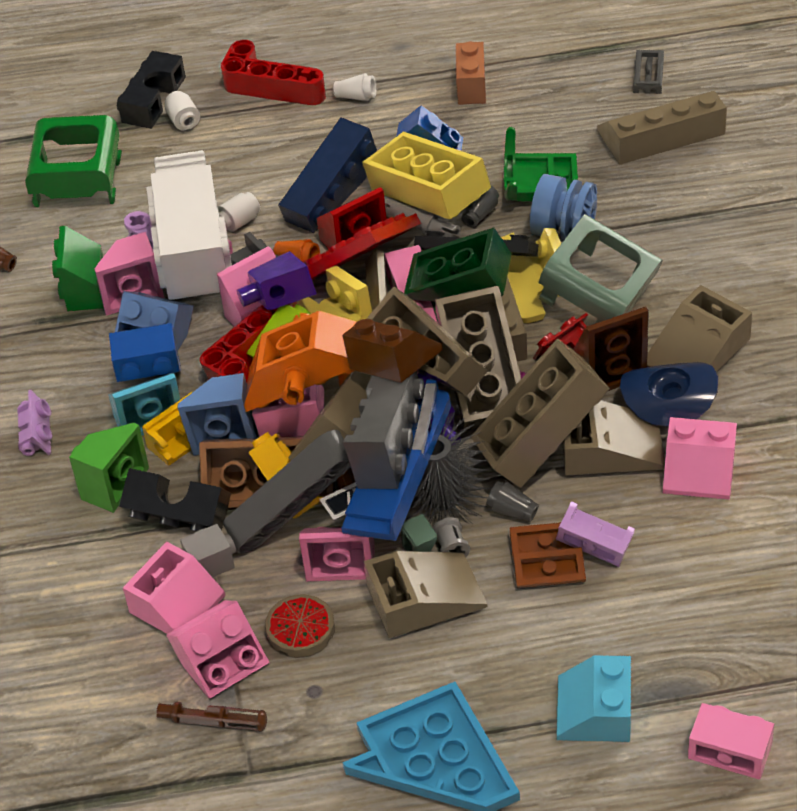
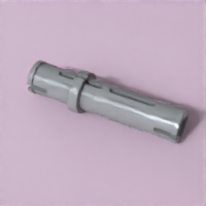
M387 196L384 197L387 206L385 207L386 216L391 218L404 212L405 216L408 217L416 213L421 224L415 228L422 230L424 235L427 234L425 231H440L445 233L443 237H454L453 234L458 236L461 234L460 226L441 220L438 215L433 213L426 214L392 200Z

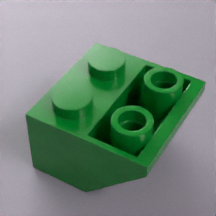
M60 226L59 239H54V252L57 260L52 261L54 278H59L60 281L58 282L59 299L65 300L67 312L103 309L104 306L94 269L103 258L101 245L67 226Z

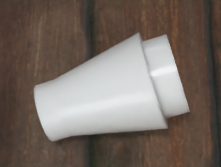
M364 73L334 82L333 88L336 98L369 101L370 98H375L376 81L373 75L368 76Z

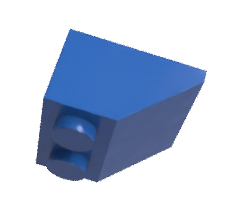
M172 323L109 333L111 358L117 382L181 371Z

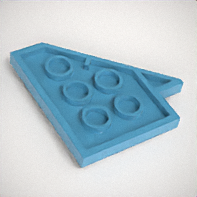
M455 681L357 722V730L368 752L343 762L346 775L471 811H497L520 801V792Z

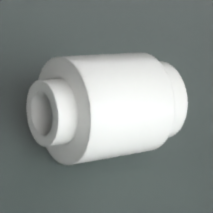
M174 91L166 97L165 111L177 129L186 131L198 124L200 112L186 93Z
M239 193L218 206L219 217L224 216L226 229L234 232L256 218L257 213L260 212V204L252 193Z

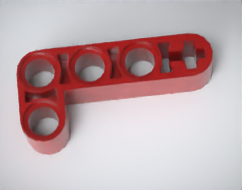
M242 39L234 42L221 62L224 88L229 93L304 105H318L326 99L324 74L320 69L258 60L256 58L255 45L250 40Z
M296 301L287 305L295 307V305L298 304V302ZM263 305L259 306L201 354L200 364L208 380L212 377L244 373L246 382L248 381L249 369L253 359L247 354V351L278 308L267 310Z

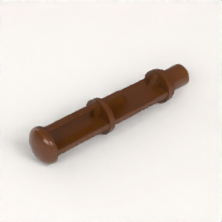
M178 701L173 704L159 703L157 706V718L171 719L174 723L256 730L262 732L267 725V714L264 710L209 705L206 710L183 708L182 703ZM229 710L258 713V715L231 713ZM228 723L257 725V727L228 725Z

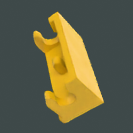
M191 393L142 426L147 448L168 466L191 451L178 411V403Z

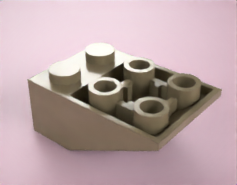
M700 285L681 302L649 350L647 367L703 362L712 365L717 372L750 340L752 312Z
M601 400L581 420L578 427L573 429L562 442L565 476L665 469L659 425H653L640 419L630 408Z
M394 551L364 561L367 588L388 638L488 607L464 553Z

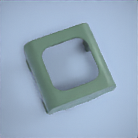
M585 214L545 265L538 282L544 286L539 299L553 307L559 295L596 317V323L630 312L658 273L663 260ZM599 240L635 261L637 265L632 276L621 289L610 290L574 269L570 263L571 255L578 248L591 257Z

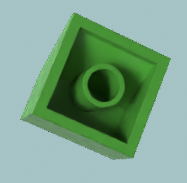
M136 423L88 434L80 445L73 449L69 457L81 500L112 513L115 512L120 504L128 469L141 471L149 469L140 426Z

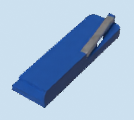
M426 380L424 397L418 401L419 419L417 424H413L412 427L413 445L411 449H407V468L405 475H401L398 489H358L356 486L345 512L346 518L341 527L343 534L392 541L397 540L451 408L448 392L438 390L436 380ZM431 418H433L431 431L429 433L428 428Z

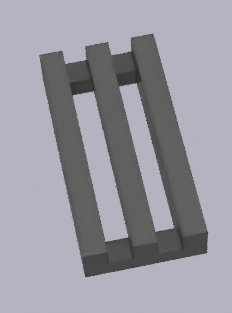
M636 50L633 93H639V89H645V93H650L651 89H656V94H662L664 50ZM642 57H647L645 81H640ZM653 57H658L656 81H651Z

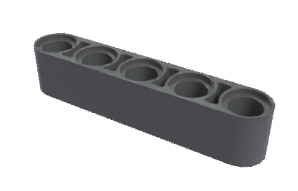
M339 430L328 431L316 438L223 521V525L231 536L238 553H247L259 547L351 468L343 443L344 439Z

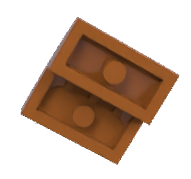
M561 522L510 527V541L517 588L586 582L582 547L574 548L556 540Z

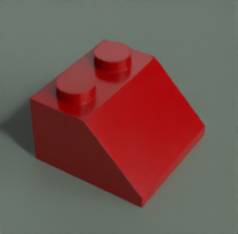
M379 187L318 217L319 240L327 248H330L343 240L353 237V234L368 226L371 227L378 222L387 220L384 190Z

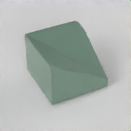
M423 514L403 523L401 528L402 546L406 551L431 552L436 543L437 534Z

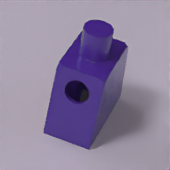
M290 251L249 270L248 277L251 284L236 290L243 307L258 301L267 310H273L317 294L307 265Z

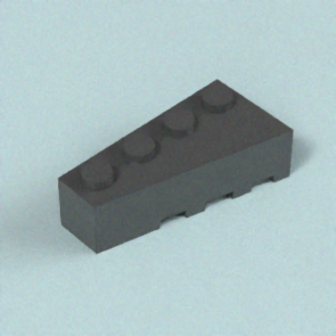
M417 371L402 383L371 376L366 388L367 399H361L359 404L360 418H353L350 425L351 431H354V434L346 435L343 441L358 489H398L401 475H405L407 468V449H411L413 445L412 427L413 424H417L419 419L418 401L423 399L425 391L424 381L419 379Z

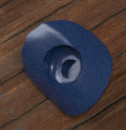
M703 362L675 363L633 369L622 375L620 391L626 405L640 419L653 425L669 426L670 417L698 419L711 407L718 393V375L712 365Z

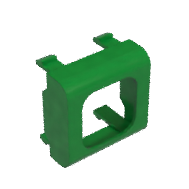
M107 115L42 118L36 122L25 179L28 194H33L32 203L35 207L40 206V194H44L51 199L92 197L97 191H107L110 204H114L116 188H113L112 185L115 165L119 166L122 150H118L119 130L117 122L112 117ZM53 140L59 145L97 143L96 154L92 159L84 162L47 163L48 159L43 141Z

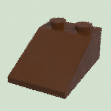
M646 306L587 326L573 349L585 359L610 388L608 391L620 387L623 374L633 369L647 368L649 310Z

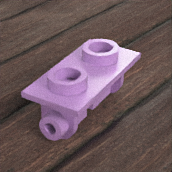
M29 390L28 400L21 402L17 408L18 428L22 430L18 432V448L26 456L33 455L39 449L50 455L52 432L50 430L49 416L51 415V409L44 399H40L32 390Z

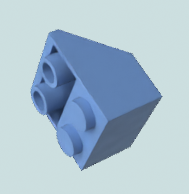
M123 291L115 332L172 323L178 350L188 335L194 306L141 292Z

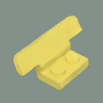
M555 228L543 229L540 239L536 241V244L539 245L538 257L511 255L507 276L523 323L543 320L546 314L539 299L544 286L538 282L548 260L561 245ZM513 232V233L508 234V235H506V236H503V237H501V238H502L503 240H511L510 235H515V234H514V232Z
M336 265L326 269L328 281L326 282V290L330 296L329 298L322 300L320 304L310 297L298 301V304L311 314L316 311H322L356 322L366 319L372 313L368 286Z

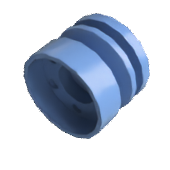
M543 174L536 186L531 205V234L541 237L544 228H555L557 233L560 228L561 240L564 241L585 214L595 219L597 210L596 184L585 182L582 186L581 181L574 179L567 191L566 178Z

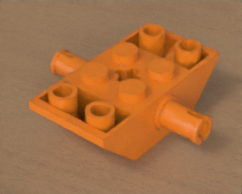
M316 311L312 314L300 313V318L298 315H295L292 322L261 334L249 369L244 401L246 412L255 408H264L280 398H283L290 405H297V396L298 402L301 403L304 399L305 388L321 385L330 378L343 373L353 372L354 370L349 368L342 335L351 329L356 321L322 311Z

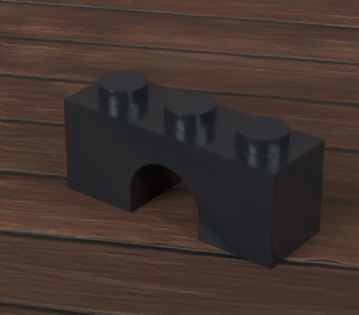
M151 51L147 59L142 62L136 75L130 79L129 85L123 94L117 99V110L120 113L122 123L153 128L163 113L160 93L177 91L186 78L182 56Z
M128 469L119 507L129 511L128 517L147 522L149 516L160 518L159 524L173 528H179V524L184 523L191 525L190 530L193 532L218 524L222 531L223 521L225 520L231 496L229 491L221 487L190 481L188 492L184 499L178 503L170 504L167 497L169 479L160 474Z

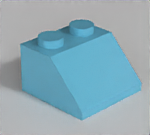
M174 373L108 394L113 416L118 427L130 423L139 424L141 435H144L142 429L144 424L181 400Z
M594 655L558 675L557 740L630 742L631 656Z

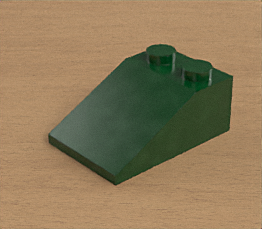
M494 227L413 254L404 294L412 300L435 301V299L499 286L501 296H503L512 253Z

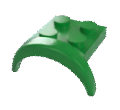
M514 127L507 128L504 154V195L506 200L532 202L536 186L543 174L566 178L567 191L573 180H578L576 153H515L516 131Z

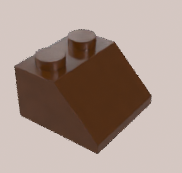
M362 319L356 322L351 329L342 335L350 370L400 383L443 350L441 343L416 331L400 328L397 325L375 322L372 319Z

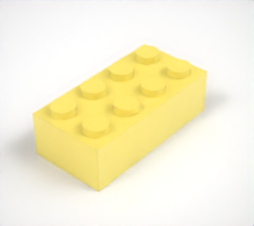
M406 132L399 134L362 162L372 191L381 187L384 190V196L449 220L459 215L463 209L478 200L481 195L491 188L483 158Z

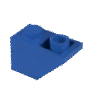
M422 105L398 124L396 137L402 132H406L460 151L462 150L464 137Z

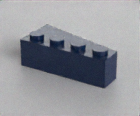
M340 117L278 204L285 222L315 233L318 230L317 218L340 207L363 183L367 175L362 162L377 152L370 128Z

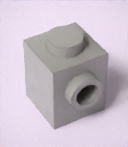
M218 524L198 530L196 533L180 539L182 550L193 555L212 577L235 568L232 556L233 553H236L235 544L229 534L224 535Z

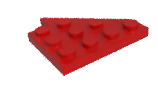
M403 212L353 234V237L328 248V251L317 254L304 261V263L308 267L311 279L314 280L325 274L326 269L335 265L339 267L420 225L421 222L416 213L406 217Z

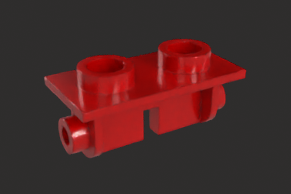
M585 313L578 319L573 316L562 324L560 332L555 335L551 332L545 335L537 343L539 349L533 359L536 360L541 357L557 338L574 349L584 329L587 327L584 321L588 314Z

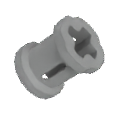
M446 517L436 522L433 529L441 545L440 552L464 553L465 557H467L470 553V546L462 537V525L459 520L454 517Z

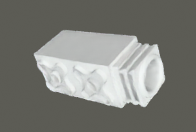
M203 150L155 157V173H151L152 186H148L146 189L152 225L153 252L160 288L167 289L169 300L219 293L217 273L232 266L225 218L224 216L219 217L217 200L215 199L211 165H206Z

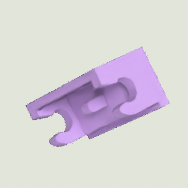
M571 501L559 526L556 540L574 548L582 547L583 552L619 567L633 537L635 528L628 526L627 530L578 510V504Z

